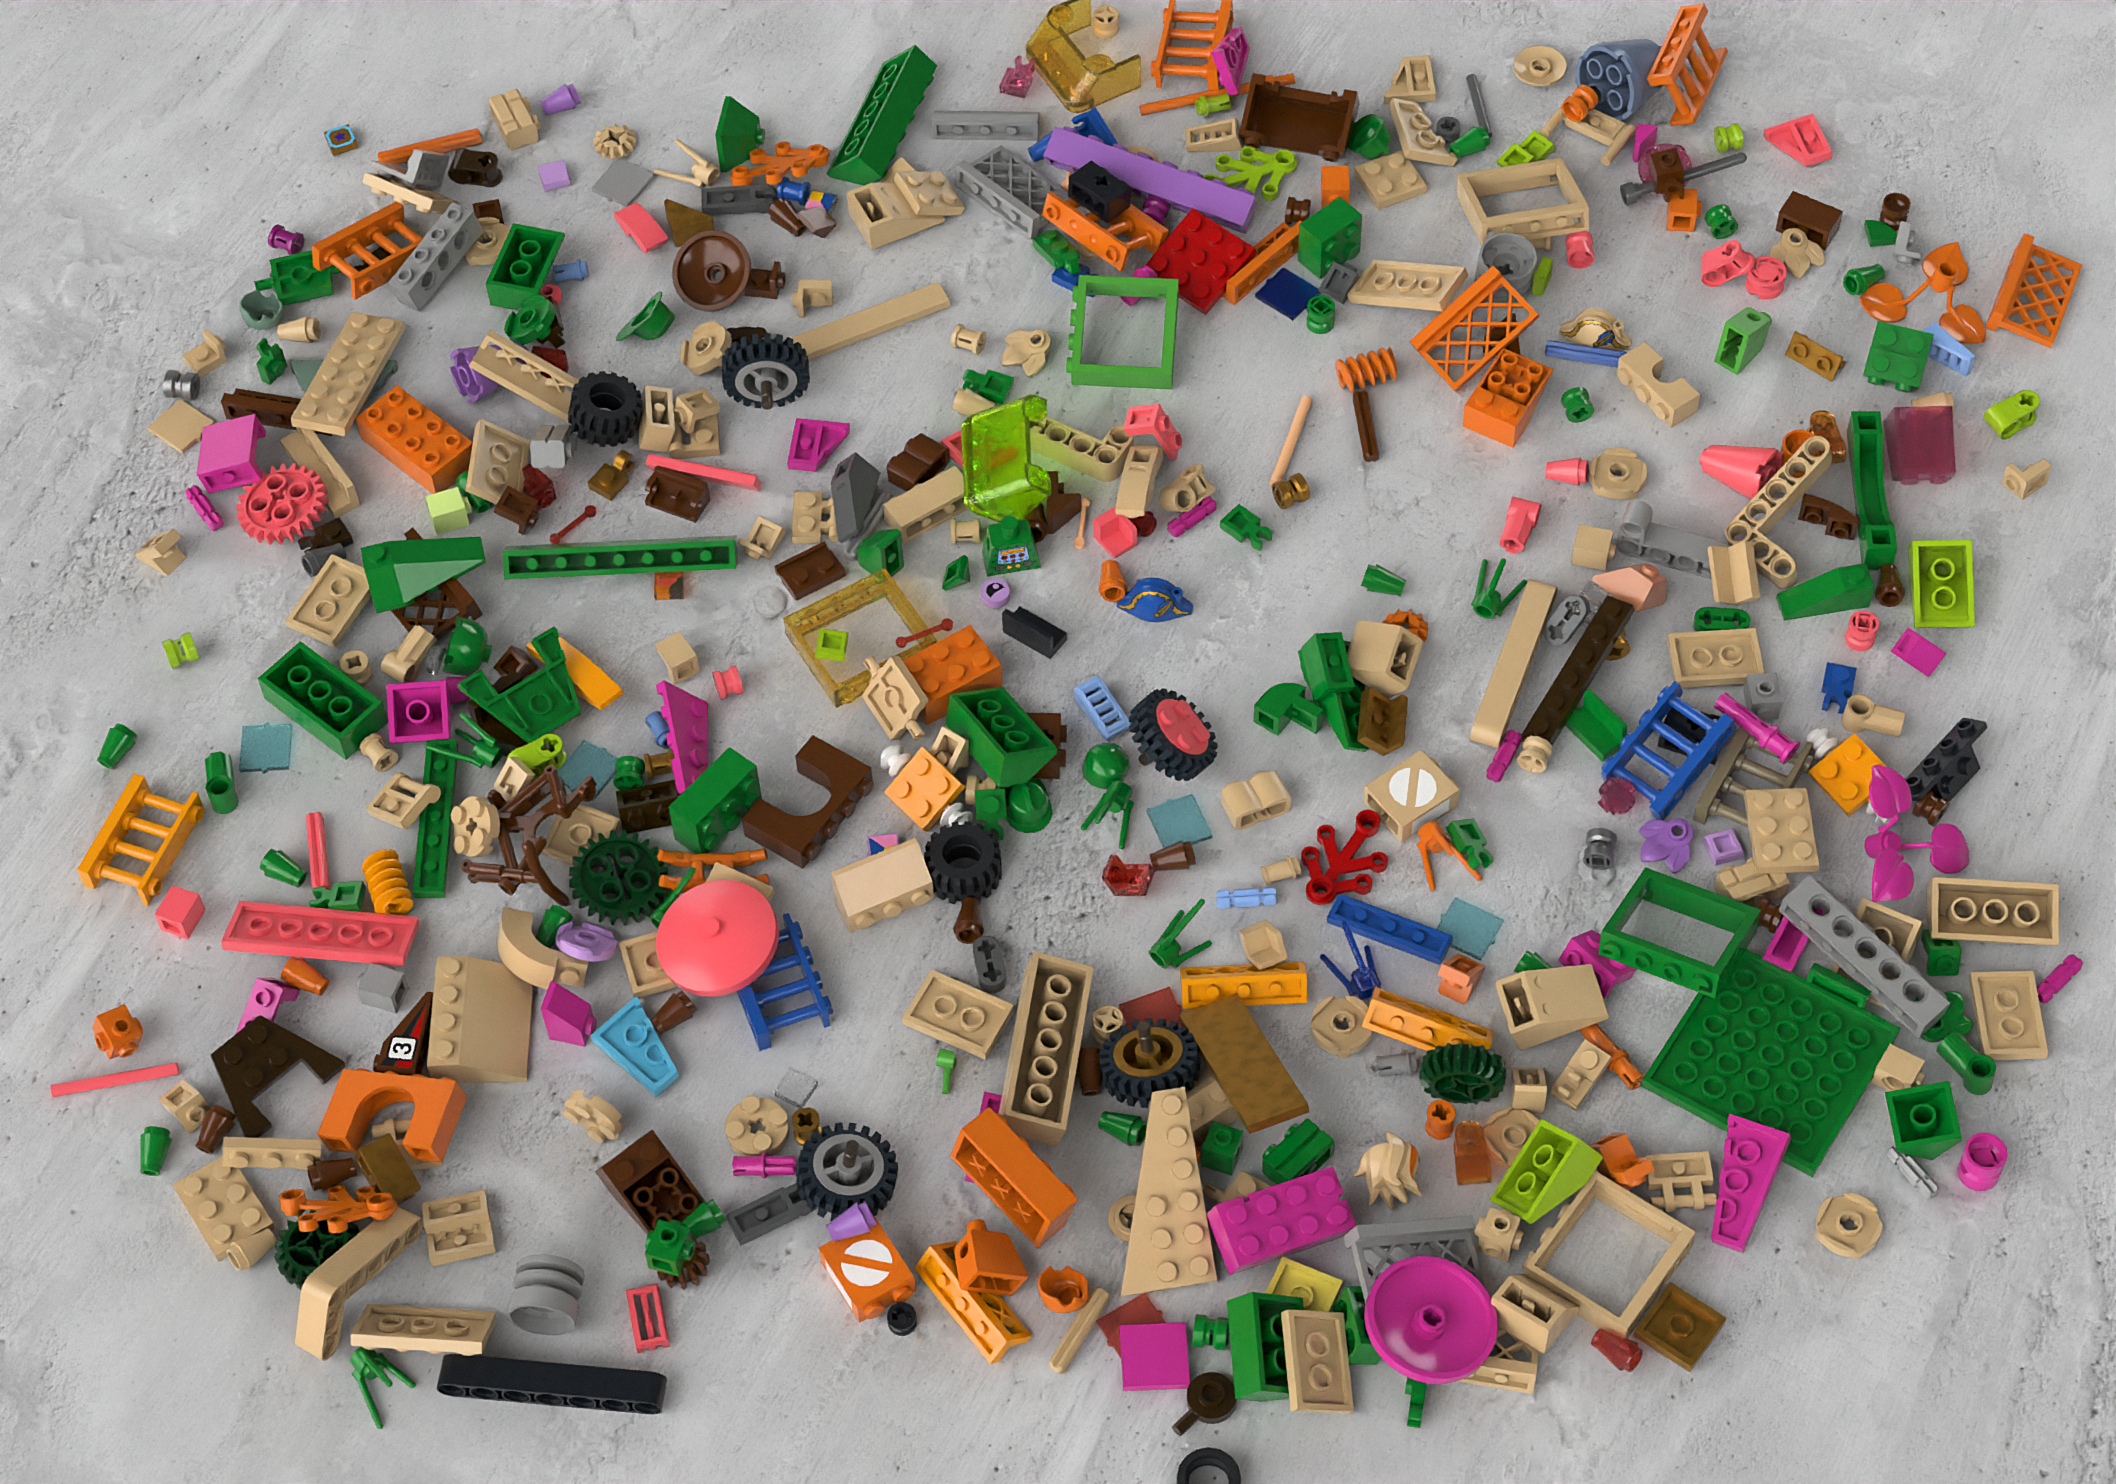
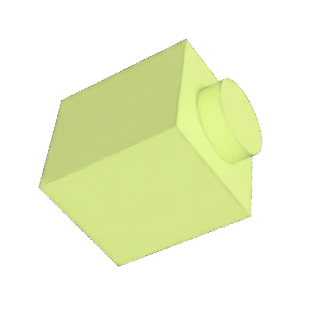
M458 487L425 496L437 535L470 525L467 514L472 513L467 496L461 497Z

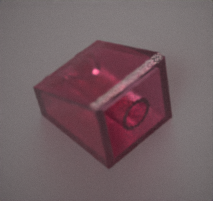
M1952 406L1894 407L1883 421L1892 481H1901L1903 485L1917 484L1919 480H1930V484L1947 483L1956 474Z

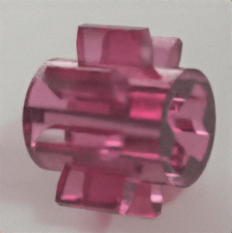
M1615 777L1610 778L1599 788V795L1602 799L1598 801V804L1606 813L1610 811L1613 815L1615 813L1619 815L1624 814L1635 804V797L1632 793L1636 791V788L1628 779L1624 781L1621 777L1619 779Z

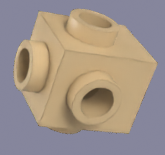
M1490 1207L1486 1218L1480 1217L1474 1235L1479 1237L1477 1252L1508 1263L1513 1249L1519 1250L1523 1239L1524 1231L1519 1230L1521 1217L1515 1216L1514 1213L1506 1209L1497 1210Z

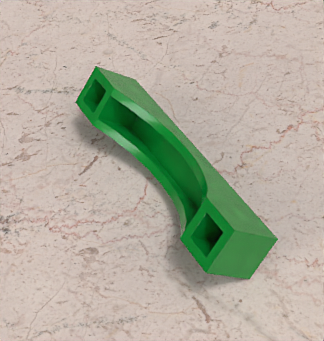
M1851 411L1847 428V441L1856 517L1859 518L1857 528L1862 564L1866 563L1868 569H1880L1882 565L1893 564L1897 551L1895 527L1889 516L1885 497L1880 411Z

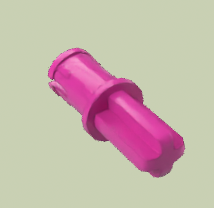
M762 1153L761 1156H734L732 1169H735L733 1170L734 1176H761L763 1179H766L767 1175H795L798 1163L794 1156H767V1153Z

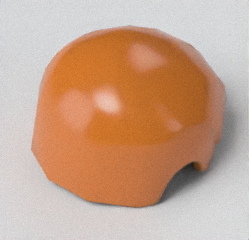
M1049 1266L1038 1276L1037 1287L1039 1295L1045 1307L1054 1313L1065 1314L1077 1311L1089 1299V1283L1083 1273L1072 1270L1070 1266H1066L1062 1270H1054Z

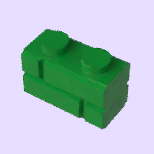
M1306 1118L1300 1125L1297 1123L1291 1125L1284 1135L1285 1139L1280 1144H1271L1262 1155V1172L1276 1184L1316 1172L1334 1155L1335 1142L1309 1118Z

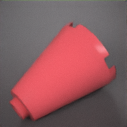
M1710 445L1708 449L1702 451L1699 463L1702 465L1703 472L1752 500L1784 465L1783 454L1775 448Z

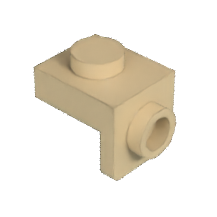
M758 516L747 539L740 538L738 543L745 547L743 553L758 561L761 556L771 560L786 530Z

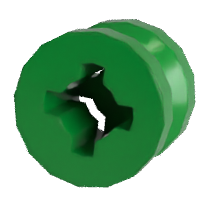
M1727 205L1714 206L1705 214L1704 219L1707 225L1711 227L1710 231L1716 239L1727 238L1735 233L1738 228V224L1735 218L1732 217V212Z
M1572 388L1562 395L1561 403L1566 408V416L1569 421L1575 423L1583 422L1593 415L1594 407L1589 401V394L1585 388Z
M634 756L618 758L615 762L617 773L613 778L614 786L619 790L643 786L644 780L641 775L645 771V762Z

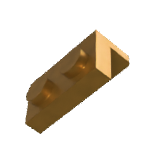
M1372 688L1362 691L1357 741L1382 756L1402 747L1405 741L1408 697L1402 694L1390 700Z

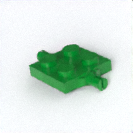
M311 250L269 260L271 265L270 278L257 280L254 283L258 291L273 288L278 299L285 306L333 295L332 275L342 272L334 265L319 272L313 267Z

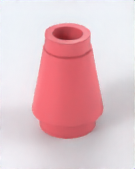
M1581 457L1547 462L1546 479L1577 486L1588 481L1589 464L1588 461L1581 460Z

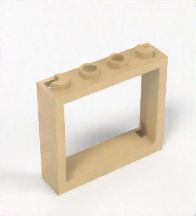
M1562 157L1457 174V198L1481 245L1489 238L1486 237L1487 232L1493 231V235L1508 232L1518 234L1527 240L1589 230V205ZM1555 174H1556L1557 177H1558V178L1550 179V175H1555ZM1558 184L1568 204L1487 217L1477 197ZM1574 218H1577V223H1574Z
M1595 1171L1587 1184L1574 1193L1576 1197L1571 1204L1566 1202L1562 1206L1557 1216L1559 1221L1554 1228L1551 1226L1546 1228L1540 1238V1243L1542 1244L1536 1252L1531 1250L1528 1253V1257L1522 1267L1525 1268V1275L1580 1306L1577 1313L1578 1316L1624 1344L1692 1248L1696 1231ZM1595 1198L1671 1243L1620 1317H1617L1543 1271Z

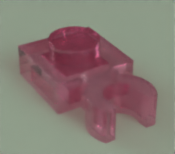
M1018 55L1015 58V69L1008 67L999 85L1000 93L1025 99L1033 82L1035 60L1031 58L1028 64L1023 65L1022 56Z

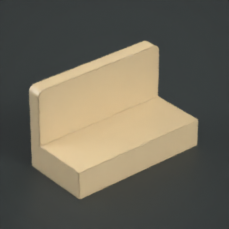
M1743 541L1729 547L1709 546L1707 550L1714 601L1720 604L1740 606L1760 599L1753 542Z

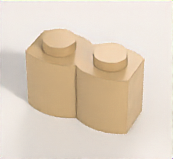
M1277 771L1258 772L1250 780L1230 782L1221 790L1220 802L1235 830L1245 829L1256 825L1262 820L1281 816L1290 811L1291 797Z

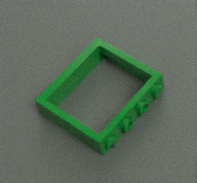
M1645 867L1603 928L1598 954L1716 998L1756 935L1761 910ZM1643 899L1732 932L1734 936L1715 966L1626 934L1621 932V930Z

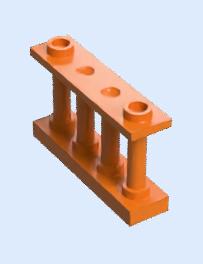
M1176 0L1169 1L1168 8H1164L1163 11L1164 27L1156 61L1151 62V77H1155L1156 88L1162 87L1164 75L1203 76V79H1207L1208 90L1219 91V71L1211 52L1232 29L1234 21L1232 0H1222L1220 10H1216L1215 13L1177 11ZM1176 22L1215 23L1216 28L1211 30L1175 29ZM1172 39L1211 41L1212 45H1208L1207 48L1171 46ZM1168 57L1205 58L1208 63H1204L1203 66L1167 64Z
M1704 3L1680 7L1647 76L1650 86L1666 85L1677 106L1670 120L1671 126L1690 125L1696 122L1728 53L1726 47L1712 49L1701 28L1708 13ZM1695 40L1702 52L1700 58L1693 47ZM1686 58L1693 69L1692 75H1690L1684 64ZM1678 76L1685 87L1683 94L1676 83Z
M1053 192L1047 194L1042 216L1120 272L1125 269L1129 252L1144 247L1152 254H1155L1168 237L1169 230L1131 203L1127 210L1109 222L1112 226L1104 229L1095 223L1101 220L1095 214L1090 212L1084 215L1075 209L1081 205L1073 199L1064 201ZM1124 233L1131 240L1123 243L1115 236Z
M394 202L313 244V267L320 272L334 265L351 279V296L356 300L389 282L423 238L404 224V206L399 202ZM398 232L412 244L401 249L388 239L387 236ZM373 243H377L391 255L379 260L365 248ZM355 254L366 262L369 267L359 272L344 259Z

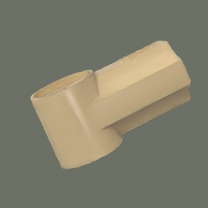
M415 625L399 648L391 650L384 657L381 671L400 683L414 682L420 673V663L437 639L426 629Z
M1855 694L1847 701L1841 723L1846 730L1852 733L1863 732L1867 729L1899 737L1905 719V711L1874 704L1868 696Z

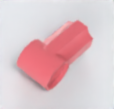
M1512 497L1507 512V522L1499 544L1507 552L1516 554L1524 550L1531 528L1536 527L1541 503Z

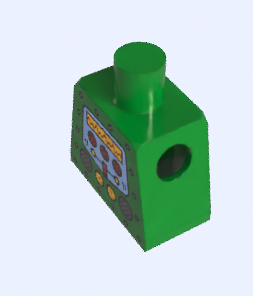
M1005 516L1002 518L1001 523L991 524L987 527L982 549L987 577L1041 568L1036 542L1028 520H1017L1014 516Z

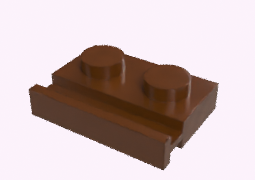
M825 541L774 566L777 576L779 575L782 583L795 601L846 576L844 567L834 553L828 549Z

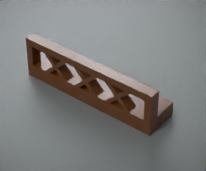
M236 388L234 394L224 393L221 404L226 419L232 420L255 414L262 425L296 430V427L292 426L291 417L301 399ZM314 431L315 434H321V435H327V436H332V435H333V434H329V433Z

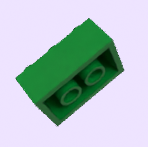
M729 747L668 807L675 840L695 854L708 853L715 850L721 839L729 831L735 830L740 824L741 819L759 798L762 799L757 765Z

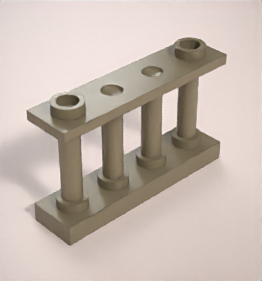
M1739 727L1696 804L1693 820L1705 825L1710 815L1715 816L1717 814L1749 828L1746 813L1721 803L1722 800L1719 799L1722 792L1725 794L1731 792L1744 798L1745 790H1754L1734 781V777H1732L1735 770L1738 772L1743 770L1782 787V789L1794 788L1802 772L1807 774L1813 764L1814 757L1810 756L1813 743L1807 741L1801 754L1795 753L1788 763L1793 764L1794 767L1789 776H1786L1746 759L1744 753L1747 748L1750 750L1756 748L1774 757H1779L1769 749L1759 747L1758 740Z

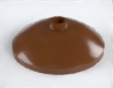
M719 230L704 231L688 239L679 249L672 268L673 284L680 298L691 307L705 312L723 310L734 304L745 292L751 277V260L745 246L733 235ZM721 272V277L715 280L716 273Z

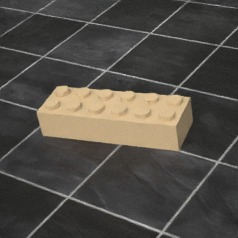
M1036 951L1033 952L1024 971L999 1114L1006 1119L1009 1128L1017 1136L1057 1147L1067 1128L1094 967Z

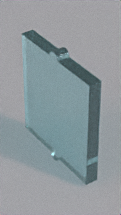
M267 722L264 725L243 726L239 771H262L265 774L268 771L289 770L292 724L270 725Z
M583 740L558 770V775L562 777L564 786L569 788L571 793L576 790L588 775L592 776L597 783L595 786V797L591 800L594 801L617 773L615 762L618 758L609 754L606 748L600 749Z
M1193 794L1175 800L1167 799L1166 803L1146 809L1163 848L1180 840H1183V842L1191 841V844L1194 845L1213 838Z
M1455 897L1447 912L1441 914V922L1436 930L1453 935V942L1450 947L1481 961L1490 944H1495V936L1502 926L1504 919Z

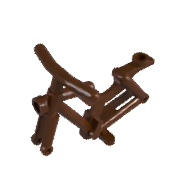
M548 765L539 777L507 803L498 791L491 790L487 798L491 805H495L498 810L500 819L498 840L506 867L499 864L476 863L466 859L461 863L460 867L465 873H469V881L473 884L478 882L498 883V886L510 896L517 891V887L520 884L537 883L560 906H566L569 903L568 896L552 883L540 864L538 857L545 848L547 841L543 836L536 838V830L547 817L557 814L561 815L564 819H569L572 812L582 801L590 802L596 794L595 786L597 783L593 777L588 775L575 791L567 795L564 781L558 775L557 769L554 765ZM552 793L553 799L539 808L531 816H524ZM520 830H523L522 850L525 856L518 865L509 833H519Z

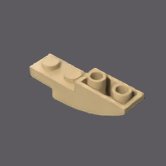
M1136 445L1130 447L1119 485L1115 508L1116 515H1124L1128 518H1137L1145 515L1154 493V480L1164 458V450L1161 446Z

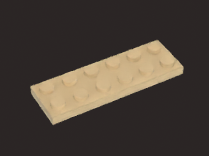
M351 312L291 417L292 426L346 437L405 331L404 321Z

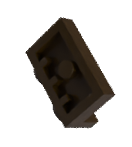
M675 780L615 791L622 829L626 830L627 834L672 825L668 807L678 798Z

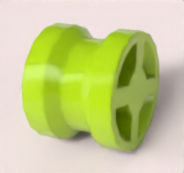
M1733 123L1726 128L1723 126L1715 127L1714 141L1719 153L1727 152L1731 148L1734 150L1743 148V133L1738 123Z

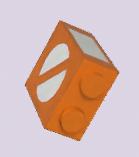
M876 1217L874 1219L877 1225L870 1228L871 1232L839 1240L835 1243L832 1240L818 1248L822 1265L859 1323L867 1318H876L885 1308L894 1303L906 1301L916 1291L913 1274Z

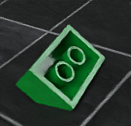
M513 223L485 283L490 305L517 310L521 308L519 304L524 300L539 295L565 238V233Z
M1250 1292L1227 1301L1235 1399L1258 1402L1289 1399L1281 1312L1288 1309L1304 1310L1303 1298Z

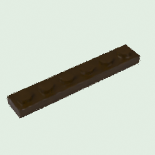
M1608 595L1606 596L1521 734L1523 742L1529 736H1537L1547 740L1553 746L1583 697L1584 692L1589 687L1635 610L1632 604Z

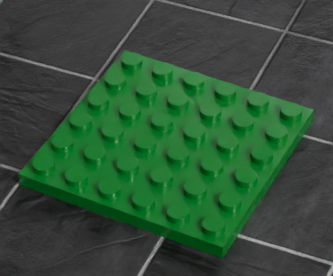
M1746 949L1716 998L1697 993L1642 1079L1641 1087L1728 1132L1729 1114L1789 1133L1791 1140L1782 1161L1813 1177L1871 1082L1876 1067L1890 1043L1893 1044L1901 1028L1814 983L1808 982L1792 972L1763 960V957Z

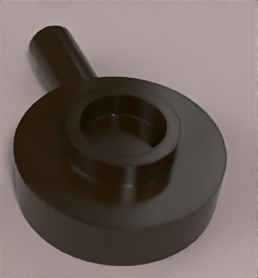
M1216 1372L1203 1373L1194 1378L1187 1389V1407L1189 1411L1172 1426L1174 1432L1182 1436L1198 1420L1207 1424H1217L1227 1420L1233 1414L1237 1402L1232 1381Z

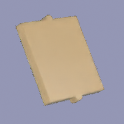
M179 399L167 411H162L161 416L147 428L149 432L183 454L197 441H201L203 427L215 424V422Z

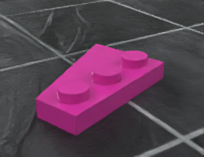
M1242 27L1231 29L1211 52L1219 71L1220 84L1225 86L1229 96L1239 94L1250 51V46Z

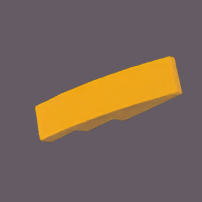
M560 636L558 637L561 650L564 651L566 658L565 663L568 674L572 679L578 697L602 711L624 694L623 690L590 659ZM531 642L525 645L530 655L544 663Z

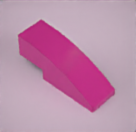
M1812 909L1817 915H1825V912L1821 909ZM1784 916L1763 955V960L1792 972L1811 940Z

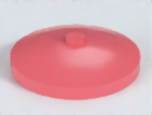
M733 880L707 882L685 892L666 911L657 932V956L667 976L682 990L706 997L727 995L751 984L768 967L777 949L779 925L775 912L768 900L752 886Z

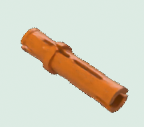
M1597 1023L1578 1030L1587 1041L1612 1057V1061L1607 1068L1611 1072L1614 1071L1630 1090H1634L1641 1085L1645 1075L1630 1061L1626 1050H1621Z

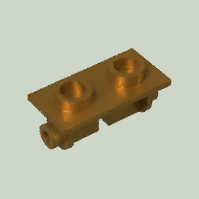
M1797 331L1794 332L1785 353L1789 358L1831 382L1834 380L1837 371H1841L1846 365L1842 355H1837L1809 339L1807 335H1802Z

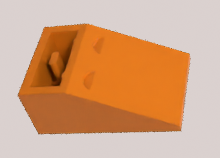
M1502 348L1465 404L1463 427L1513 448L1525 431L1553 373V368Z

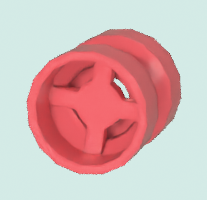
M1588 231L1569 233L1565 238V246L1568 250L1566 254L1568 265L1577 269L1590 266L1594 262L1592 235Z
M1857 611L1852 614L1845 635L1847 645L1856 651H1867L1872 648L1879 627L1878 618L1868 611Z

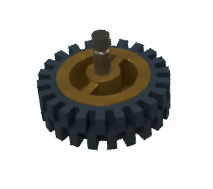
M1152 1018L1145 1019V1022L1140 1023L1138 1020L1133 1021V1029L1129 1030L1126 1025L1120 1027L1121 1035L1114 1031L1110 1034L1111 1041H1104L1103 1049L1100 1050L1099 1060L1105 1088H1108V1093L1112 1097L1116 1095L1117 1101L1123 1103L1127 1099L1128 1106L1134 1107L1137 1100H1139L1141 1108H1148V1101H1151L1152 1092L1180 1087L1192 1090L1194 1081L1199 1079L1200 1061L1196 1041L1192 1033L1188 1034L1186 1027L1178 1028L1177 1022L1171 1021L1167 1026L1166 1019L1160 1018L1157 1025H1153Z

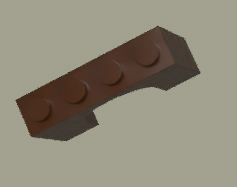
M814 735L810 737L795 755L797 772L823 786L830 792L831 797L827 804L813 814L795 816L787 814L759 798L742 818L744 836L802 869L809 861L817 858L822 845L827 839L830 840L835 836L841 822L845 817L849 818L853 814L856 804L863 796L866 797L871 792L874 785L870 766Z

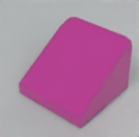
M1637 125L1633 162H1638L1655 145L1658 129L1656 125Z

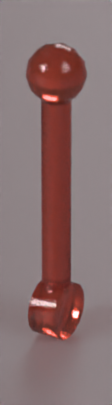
M593 505L586 506L585 512L560 532L551 534L550 542L558 544L561 537L584 519L594 517L596 515V508Z
M946 618L942 620L940 625L908 637H898L895 642L896 646L903 648L911 641L940 630L950 631L953 628V621Z

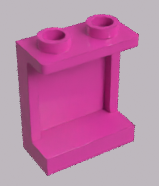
M255 414L203 427L196 475L209 494L261 481L262 472L255 462L257 440L266 436V430Z

